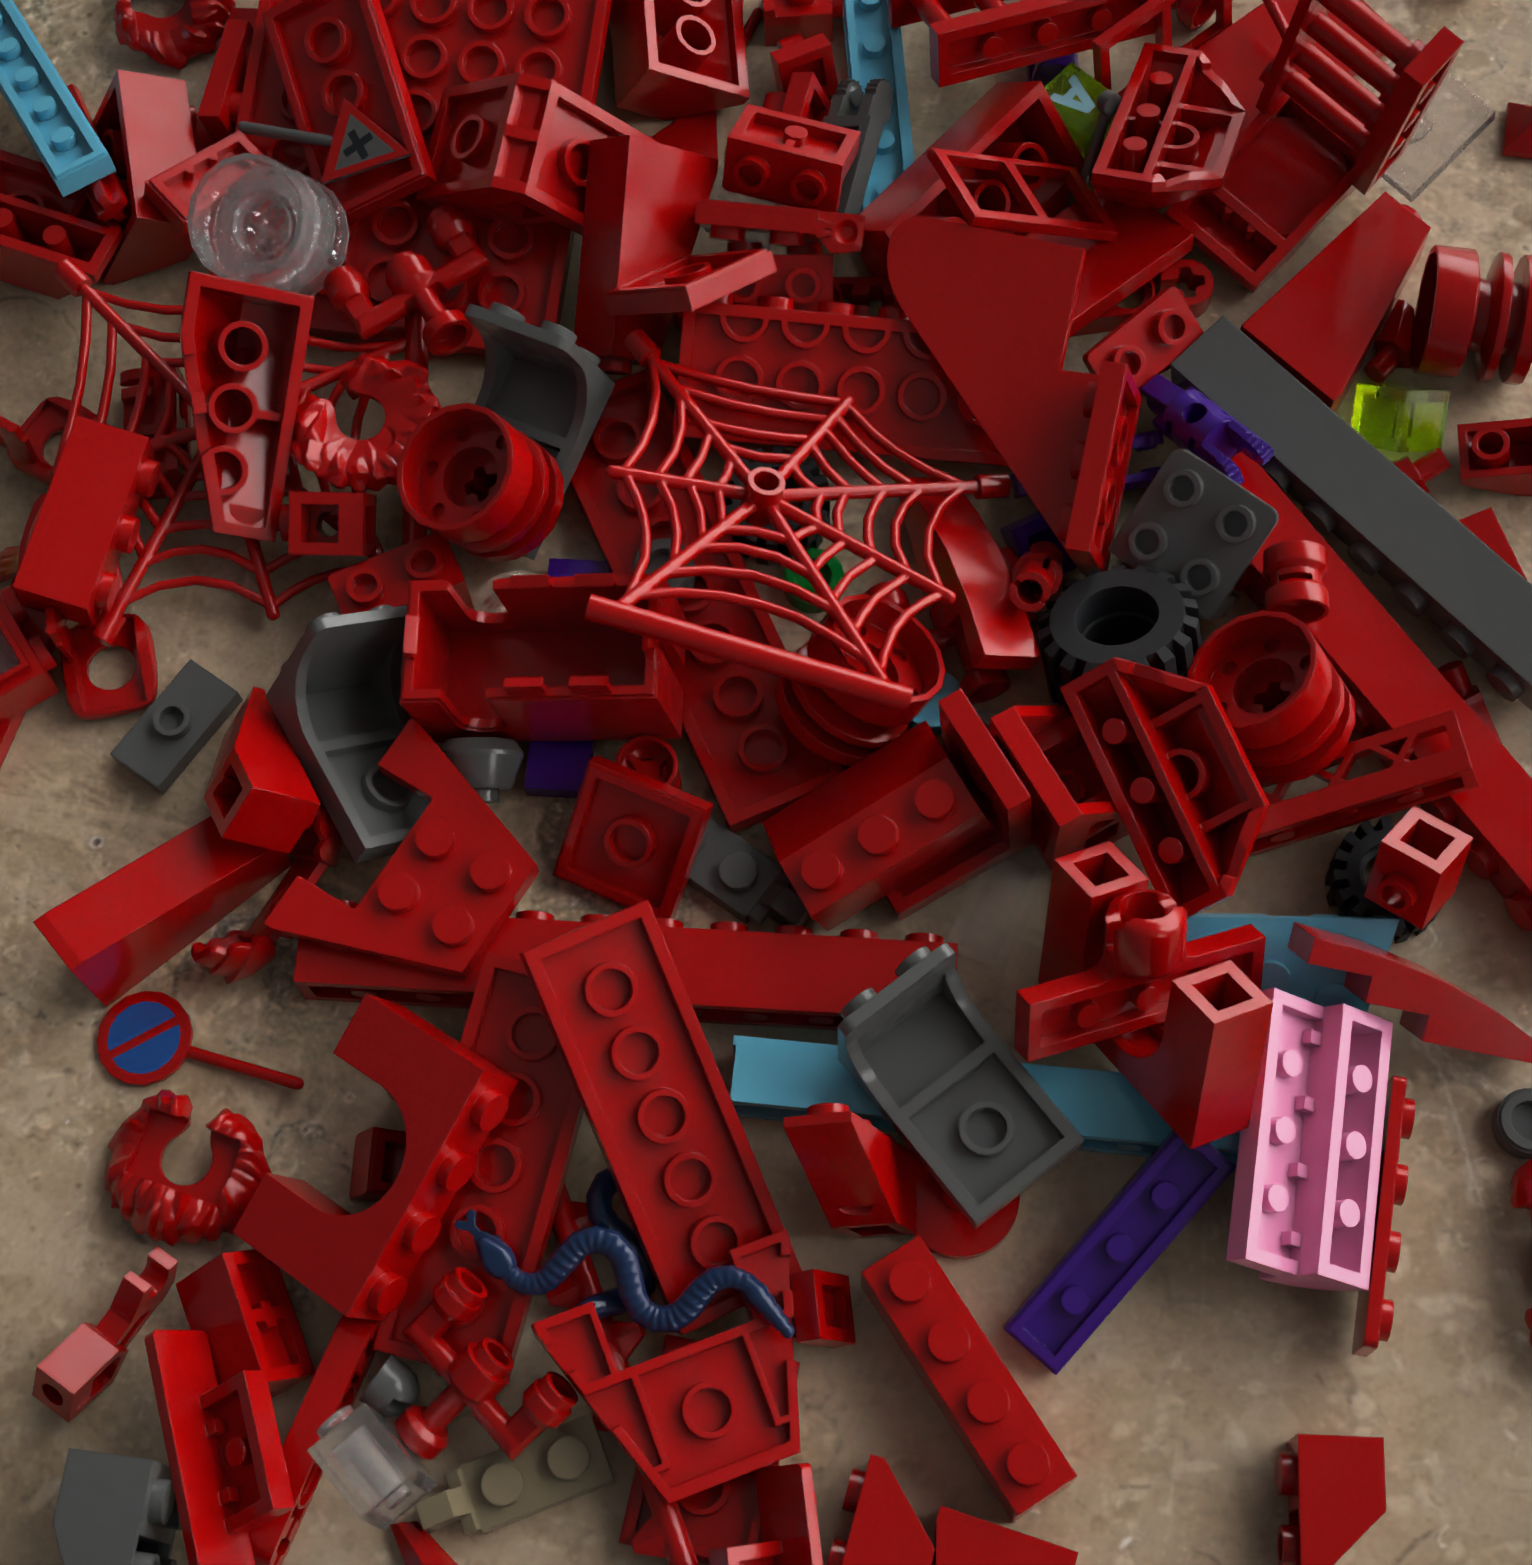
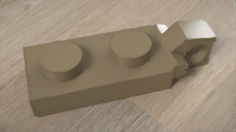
M591 1413L561 1424L557 1428L541 1432L514 1461H511L501 1449L460 1464L459 1469L445 1474L449 1487L448 1490L415 1503L423 1530H427L431 1534L460 1522L466 1536L480 1531L488 1534L615 1483L614 1475Z

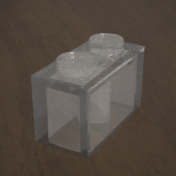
M366 1403L360 1405L356 1410L351 1405L345 1406L331 1415L316 1432L320 1440L307 1450L359 1519L381 1530H386L390 1526L389 1524H393L414 1506L416 1502L438 1485L437 1481L415 1453L401 1440L392 1424Z

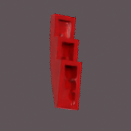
M908 477L916 483L940 482L933 478ZM963 494L945 510L933 532L934 563L943 586L956 594V601L953 604H946L941 601L947 627L963 628L973 668L1029 670L1041 656L1027 614L1012 603L1009 595L1012 576L1003 555L978 511ZM948 495L921 496L908 508L904 517L918 573L928 578L929 575L922 558L923 530L935 507ZM899 497L900 504H901L907 497Z
M1296 922L1293 923L1287 946L1288 949L1308 964L1347 971L1344 987L1365 1003L1403 1010L1399 1024L1422 1042L1532 1063V1038L1499 1012L1470 993L1417 963L1359 939Z

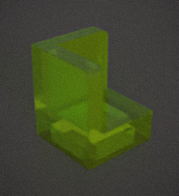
M1357 383L1351 427L1376 449L1399 453L1431 452L1437 447L1441 449L1450 390L1403 383Z

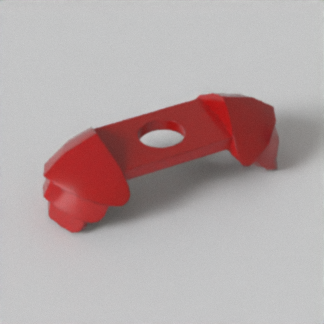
M323 803L318 807L312 825L303 831L290 852V855L296 858L295 862L248 931L231 930L226 933L225 938H212L207 944L195 942L192 945L190 952L193 960L206 966L209 975L223 976L226 984H230L251 977L276 957L277 948L275 943L280 936H276L266 928L264 922L298 875L315 885L327 867L336 868L343 840Z

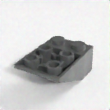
M69 1448L53 1517V1526L63 1565H177V1561L170 1559L176 1530L182 1529L169 1466L151 1459Z

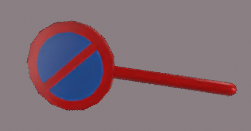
M141 991L124 997L109 1009L99 1027L96 1044L100 1062L111 1076L127 1085L149 1086L165 1081L181 1068L186 1058L294 1090H300L304 1086V1081L300 1077L191 1046L194 1033L189 1014L179 1001L163 992Z

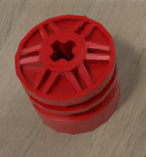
M1434 245L1431 248L1425 263L1415 310L1412 363L1414 374L1454 378L1459 374L1468 352H1473L1475 375L1478 381H1490L1499 365V377L1503 384L1519 385L1524 382L1532 363V255L1521 257L1514 271L1513 258L1510 253L1499 252L1490 266L1486 279L1480 278L1479 255L1476 249Z
M472 403L445 406L423 419L407 438L397 468V490L404 509L420 525L440 537L449 539L454 545L463 548L472 556L493 563L517 560L536 549L554 529L563 506L564 479L556 459L539 443L530 439L522 431L516 430L489 408Z
M871 595L845 596L839 601L852 622L857 612ZM883 599L876 605L866 618L859 632L876 659H878V654L888 628L905 610L887 599ZM827 613L819 623L845 638L832 616ZM913 616L897 634L886 668V674L892 682L914 688L907 714L778 676L774 692L778 711L790 732L810 751L832 763L853 766L899 737L907 729L908 723L921 713L942 688L946 670L938 645L929 631ZM813 632L809 641L796 652L800 655L869 675L862 663L832 642Z
M1262 610L1238 616L1221 626L1197 650L1188 671V678L1213 686L1258 781L1284 784L1303 780L1329 766L1347 746L1356 724L1355 700L1346 684L1326 657L1307 625L1285 612Z

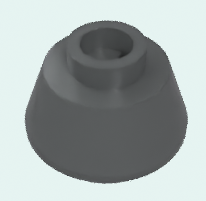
M452 738L446 739L440 747L486 804L499 803V791L512 790L524 758V752L514 739Z

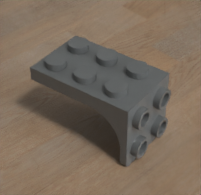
M492 302L489 309L469 304L464 317L479 330L483 338L486 356L484 378L475 405L489 408L509 422L516 430L522 431L530 439H533L547 450L558 463L564 479L565 494L615 383L598 367L601 361L600 358L588 350L575 344L577 336L567 328L546 320L542 322L540 328L525 323L526 318L519 312L496 302ZM541 544L536 549L525 554L524 557L534 560Z
M380 605L369 611L342 615L330 612L318 616L305 628L304 635L289 659L282 665L281 672L265 696L355 863L393 855L430 803L382 774L377 765L410 720L408 712L399 703L401 689L400 670L407 605L397 607Z
M948 943L940 945L932 952L927 946H924L909 955L896 968L895 974L898 976L896 980L879 993H876L873 988L864 990L841 1010L840 1015L844 1020L838 1025V1060L970 1224L977 1229L1082 1146L1084 1138L980 1014L959 979L955 967L956 953Z

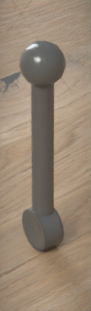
M1111 90L1102 92L1096 103L1100 114L1080 173L1088 186L1110 118L1116 114L1122 100L1119 94ZM1071 191L1067 195L1068 207L1077 201Z

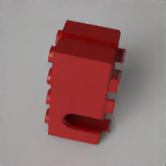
M580 573L564 577H550L549 574L510 575V578H497V580H493L492 590L507 610L506 612L499 613L482 612L469 608L447 580L409 581L399 703L423 727L435 743H444L446 739L462 737H498L514 739L516 742L631 740L632 738L644 735L656 736L661 739H682L684 690L673 673L672 667H685L686 649L584 619L591 594L616 601L624 595L632 575ZM644 574V577H643L642 580H644V579H645L646 577H648L650 574ZM666 580L657 588H670ZM676 598L643 600L634 605L687 621Z

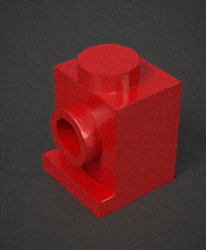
M762 0L765 46H778V40L799 33L803 39H807L823 32L829 42H833V18H843V0Z
M289 491V504L282 505L279 518L280 536L283 542H288V554L376 556L377 495L348 492ZM329 513H334L338 516V532L333 536H328L322 529V520Z

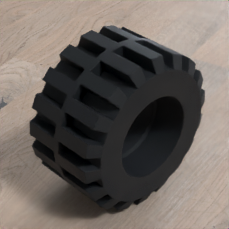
M1125 565L1112 566V570L1100 572L1099 569L1086 572L1085 578L1081 580L1071 579L1062 585L1063 593L1051 595L1049 601H1046L1047 610L1040 612L1038 619L1039 631L1037 632L1049 695L1053 703L1064 705L1071 717L1073 716L1060 687L1110 658L1119 657L1188 678V671L1195 654L1203 644L1199 609L1196 599H1192L1191 590L1184 583L1176 584L1175 576L1165 571L1154 574L1152 567L1139 565L1136 569H1126Z

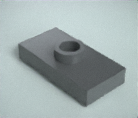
M190 659L113 749L110 755L115 762L164 795L243 700L238 691Z

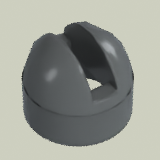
M391 1355L359 1401L374 1412L385 1417L400 1416L412 1402L418 1399L420 1391L418 1377L407 1364L396 1356Z

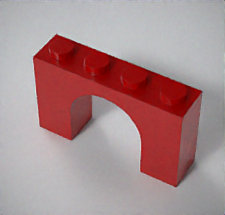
M1111 841L1054 859L1038 976L1039 984L1087 971L1096 966L1103 955L1105 909L1117 895L1125 891L1147 889L1149 879ZM1229 960L1172 980L1165 1022L1101 1040L1094 1044L1190 1149H1194L1248 1128L1273 1002Z
M365 994L333 1054L386 1089L401 1110L406 1130V1149L404 1160L395 1182L388 1192L374 1205L364 1211L351 1214L305 1180L265 1173L232 1233L344 1316L384 1322L389 1312L394 1310L404 1298L407 1291V1280L423 1251L427 1250L438 1237L441 1229V1219L456 1192L470 1179L475 1168V1158L487 1136L504 1118L509 1106V1097L518 1080L403 1005Z

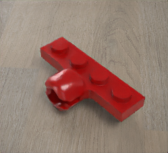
M1151 889L1125 891L1117 895L1105 909L1103 955L1096 966L1087 971L1016 991L1014 1048L1027 1062H1031L1165 1022L1172 980L1229 960L1261 990L1266 936L1252 924H1247L1186 942L1187 911L1184 907H1177V903L1168 893Z

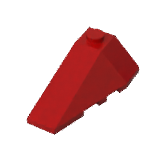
M189 271L179 339L211 530L216 533L276 543L315 297Z

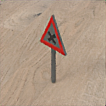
M343 98L333 136L241 121L237 125L238 130L245 134L330 148L321 180L322 185L413 156L345 98Z

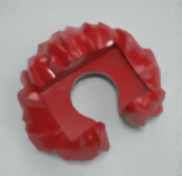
M130 0L117 1L113 12L117 40L120 45H126L132 51L146 53L158 64L183 69L186 67L187 59L196 58L198 54H210L217 51V41L222 37L226 21L229 19L231 9L236 7V2L234 0H185L182 8L177 13L169 17L158 18L143 12L134 11Z
M365 352L361 353L355 360L354 365L341 370L340 383L353 401L361 396L373 399L381 405L385 412V423L380 432L365 440L347 437L337 426L335 409L328 399L319 398L316 395H308L306 401L297 405L290 448L291 454L307 471H313L316 477L326 479L332 486L338 489L352 487L355 491L366 493L367 490L378 492L387 484L397 486L398 461L407 438L423 419L441 409L439 399L433 394L427 383L429 377L427 368L409 360L389 361L384 355L371 356Z
M162 1089L157 1095L143 1099L141 1107L122 1122L109 1141L107 1147L112 1154L105 1169L104 1181L105 1189L110 1192L111 1208H120L122 1217L130 1222L136 1234H146L154 1242L162 1240L171 1247L181 1241L192 1245L204 1238L206 1241H216L223 1231L234 1234L232 1233L265 1173H272L264 1155L262 1138L257 1133L254 1125L245 1116L233 1113L228 1108L222 1109L217 1116L206 1124V1128L211 1131L210 1146L212 1150V1164L208 1173L200 1181L191 1185L174 1184L166 1177L163 1171L162 1158L170 1142L183 1134L191 1125L193 1106L187 1094L175 1095L171 1090Z

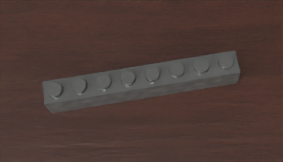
M1223 315L1170 364L1172 383L1184 391L1193 386L1203 393L1207 399L1212 400L1230 416H1233L1267 442L1275 450L1273 452L1274 456L1263 466H1260L1284 493L1290 494L1303 506L1302 513L1313 527L1326 536L1332 532L1347 545V553L1350 559L1364 573L1369 576H1374L1378 573L1394 588L1392 592L1395 599L1407 612L1415 617H1420L1424 614L1440 629L1439 636L1454 654L1462 659H1467L1471 656L1488 672L1486 674L1488 682L1502 697L1511 702L1518 698L1526 707L1532 710V584ZM1238 449L1234 455L1238 454L1241 451Z

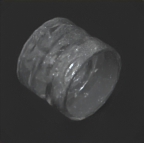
M242 153L222 159L203 175L190 200L187 225L191 246L203 266L219 277L312 296L324 288V281L327 275L332 270L342 266L345 261L350 233L346 211L335 193L314 178L293 170L268 156Z

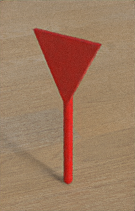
M755 8L744 26L745 48L763 17V10L761 8ZM716 110L678 118L651 138L661 144L718 159Z

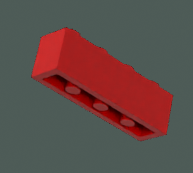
M916 1236L861 1272V1287L1011 1521L1015 1522L1069 1486L1077 1477V1474L921 1236Z

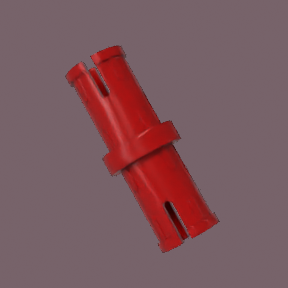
M1039 541L1029 547L1030 551L1024 553L1016 561L1012 570V583L1009 587V595L1012 603L1018 609L1025 612L1041 610L1046 605L1045 601H1049L1051 595L1058 592L1063 580L1064 556L1056 544L1049 541ZM1048 558L1049 564L1045 569L1042 565L1045 559ZM1029 582L1030 584H1032V588L1030 592L1027 594L1025 592V589Z

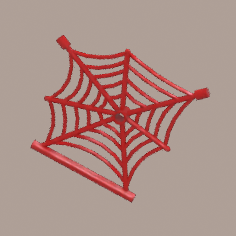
M70 258L60 262L54 269L53 276L74 297L82 296L81 333L75 386L54 466L48 470L49 479L52 480L74 419L76 415H79L85 389L91 343L92 307L107 322L106 368L96 421L106 424L116 371L118 333L142 357L135 404L127 431L137 432L145 407L150 381V369L152 367L165 380L164 413L154 438L150 439L153 452L163 449L168 450L179 459L186 471L175 490L160 470L158 485L170 500L161 518L148 500L142 496L139 507L148 518L154 530L146 545H144L140 534L138 535L134 546L138 559L124 584L118 562L114 573L120 576L117 597L109 612L102 610L89 636L104 646L112 647L126 621V618L122 615L129 604L160 590L192 585L232 591L264 607L267 618L275 621L280 616L278 607L290 598L315 584L328 581L330 574L347 568H334L309 576L275 597L269 574L304 555L288 554L287 552L266 564L260 545L262 540L245 537L240 538L245 539L250 560L232 550L204 544L175 547L157 553L167 534L183 530H211L209 519L174 522L185 501L206 500L205 490L191 491L196 481L203 480L199 452L197 451L193 460H191L186 451L178 446L196 440L194 426L166 434L174 415L175 391L191 407L187 384L171 368L184 367L183 358H161L140 337L143 336L162 342L180 343L179 333H164L126 323L107 303L127 309L163 315H182L183 305H159L128 300L91 288L92 280ZM409 313V315L405 316V336L395 341L341 343L308 336L307 345L338 352H368L366 354L371 356L384 355L387 360L404 351V360H409L427 368V370L429 366V349L422 339V331L426 322L420 313ZM357 357L336 367L304 363L303 372L316 373L318 375L301 382L298 405L306 401L307 396L311 395L313 391L338 381L328 398L335 409L336 403L345 390L340 383L341 370L354 365ZM361 396L359 398L352 419L350 435L352 439L360 440L362 422L370 398ZM290 452L288 461L289 474H286L283 497L288 496L289 491L309 492L303 487L297 461ZM317 477L320 491L331 492L329 482L324 478ZM351 487L352 493H362V492L355 491V490ZM404 506L402 515V545L427 536V528L420 525L404 509ZM334 513L327 514L323 520L338 532V516ZM376 534L377 556L379 554L384 553L385 551ZM204 554L229 559L255 574L260 594L234 581L199 575L162 580L139 590L137 588L149 566L175 556Z
M636 329L629 333L624 341L625 347L643 368L649 367L651 395L648 418L636 447L623 465H609L605 473L610 479L623 481L633 500L639 517L641 532L639 559L624 595L615 601L591 594L584 619L907 714L914 688L892 682L886 674L888 659L897 634L910 618L924 608L938 601L946 604H953L956 601L955 592L943 586L934 563L933 532L945 510L963 494H974L976 499L1008 498L1011 490L1008 474H976L973 480L963 481L922 462L896 446L876 430L854 406V398L850 395L836 397L797 392L705 373L660 359V349L643 329ZM673 374L752 395L831 406L834 408L828 415L777 409L733 400L682 385ZM661 381L676 400L677 427L670 450L656 471L636 469L633 467L647 449L657 424ZM693 399L730 410L773 419L818 424V426L810 434H795L731 425L708 419ZM687 414L704 435L696 458L683 476L666 474L679 455L687 430ZM848 414L868 437L892 456L918 472L940 482L916 483L885 463L858 438L843 417ZM837 426L856 451L878 471L898 484H883L849 453L832 432V429ZM720 433L760 441L800 445L792 454L758 452L730 444ZM824 438L844 463L868 485L851 486L829 465L818 448V445ZM711 445L725 461L722 474L716 482L694 478L704 464ZM811 454L822 473L836 486L818 487L804 476L799 466ZM741 458L758 463L782 465L778 470L770 467H757L750 471ZM733 472L744 486L728 484ZM792 475L797 484L802 488L785 489L786 480ZM635 483L657 487L668 510L672 531L669 560L644 580L642 579L650 561L652 535L648 513L641 493ZM669 488L686 491L696 513L697 539L683 550H681L683 533L678 508ZM698 493L714 496L717 523L708 530H706L705 508ZM948 495L935 507L923 530L922 558L929 575L928 578L910 568L901 548L900 526L908 508L921 496ZM907 497L897 508L890 523V547L896 559L894 560L876 550L873 541V521L885 498ZM724 498L742 500L741 505L726 516ZM872 499L863 518L864 543L844 533L842 514L848 500ZM837 500L832 510L833 526L823 522L821 509L824 501ZM813 501L810 508L811 515L790 504V502ZM784 517L803 527L793 532ZM743 520H745L747 523H749V524H751V525H754V526L738 525V524L741 523ZM772 524L776 531L763 528V526ZM818 534L834 544L828 547L813 562L800 540ZM724 535L754 536L786 545L795 560L777 551L740 542L716 541ZM843 549L864 559L847 571L833 590H831L819 571L834 555ZM701 553H739L776 562L808 579L817 595L795 583L756 570L718 565H685ZM874 565L896 576V578L885 584L866 601L852 622L838 600L852 580ZM708 575L751 580L793 594L829 613L845 638L799 612L761 598L723 590L657 587L672 578ZM906 582L927 593L928 595L905 609L888 628L878 654V659H876L859 633L869 614L880 601ZM683 598L722 601L759 609L794 622L832 642L862 663L869 675L634 605L643 600Z

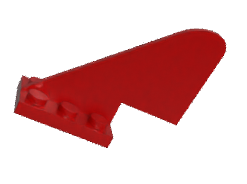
M920 216L907 219L893 231L887 252L888 277L897 302L1080 572L1085 574L1095 569H1099L1100 572L1108 571L1111 553L1107 549L1115 537L1142 396L1128 364L1102 360L1099 375L1063 370L1086 257L1085 249Z

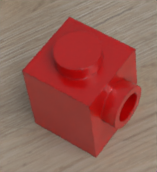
M1413 806L1381 840L1364 897L1423 929L1455 893L1474 837Z

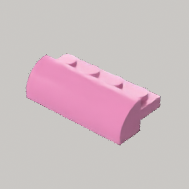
M1277 988L1261 990L1273 1002L1249 1125L1248 1128L1240 1131L1226 1261L1260 1271L1259 1279L1278 1284L1326 1291H1369L1393 1022L1345 1003L1323 1007Z

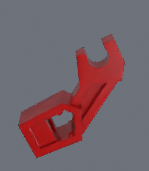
M157 1246L148 1254L147 1264L139 1276L133 1271L127 1273L120 1283L110 1309L98 1325L82 1323L36 1366L32 1396L69 1423L114 1382L128 1353L126 1348L157 1306L164 1300L174 1283L179 1261Z

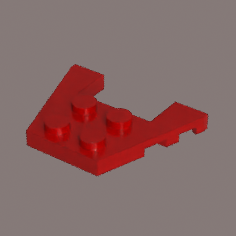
M410 718L377 765L382 774L430 802L356 908L349 907L298 875L267 917L264 925L276 936L292 939V936L319 942L323 947L345 952L350 949L383 957L388 962L467 979L540 872L535 861L417 721Z
M787 1229L729 1250L725 1254L729 1265H734L750 1272L759 1281L763 1282L768 1287L769 1293L775 1298L776 1303L781 1307L783 1314L789 1319V1323L792 1324L794 1304L793 1290H790L789 1272L791 1243ZM741 1292L740 1295L750 1322L621 1371L616 1368L593 1301L534 1322L531 1325L535 1338L665 1505L801 1452L797 1365L793 1353V1336L789 1339L784 1338L780 1331L776 1330L770 1322L764 1319L762 1314L755 1310L754 1306L748 1304L744 1294Z

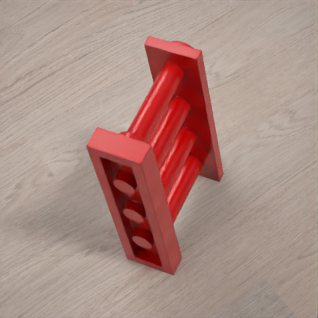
M888 0V19L892 28L924 21L929 27L931 78L941 88L1091 50L1092 40L1148 0H1022L1010 4L1003 2L1006 0ZM973 8L979 9L978 12L951 18L949 15ZM1155 16L1120 42L1154 34Z
M1299 0L1277 55L1270 61L1259 77L1264 87L1255 107L1265 114L1286 93L1353 148L1351 155L1357 161L1346 181L1365 195L1403 154L1464 41L1447 27L1443 26L1427 45L1419 39L1412 43L1360 0ZM1329 11L1395 63L1394 69L1328 18ZM1315 43H1319L1381 93L1379 98L1314 46ZM1303 70L1367 121L1366 124L1361 123L1303 76Z

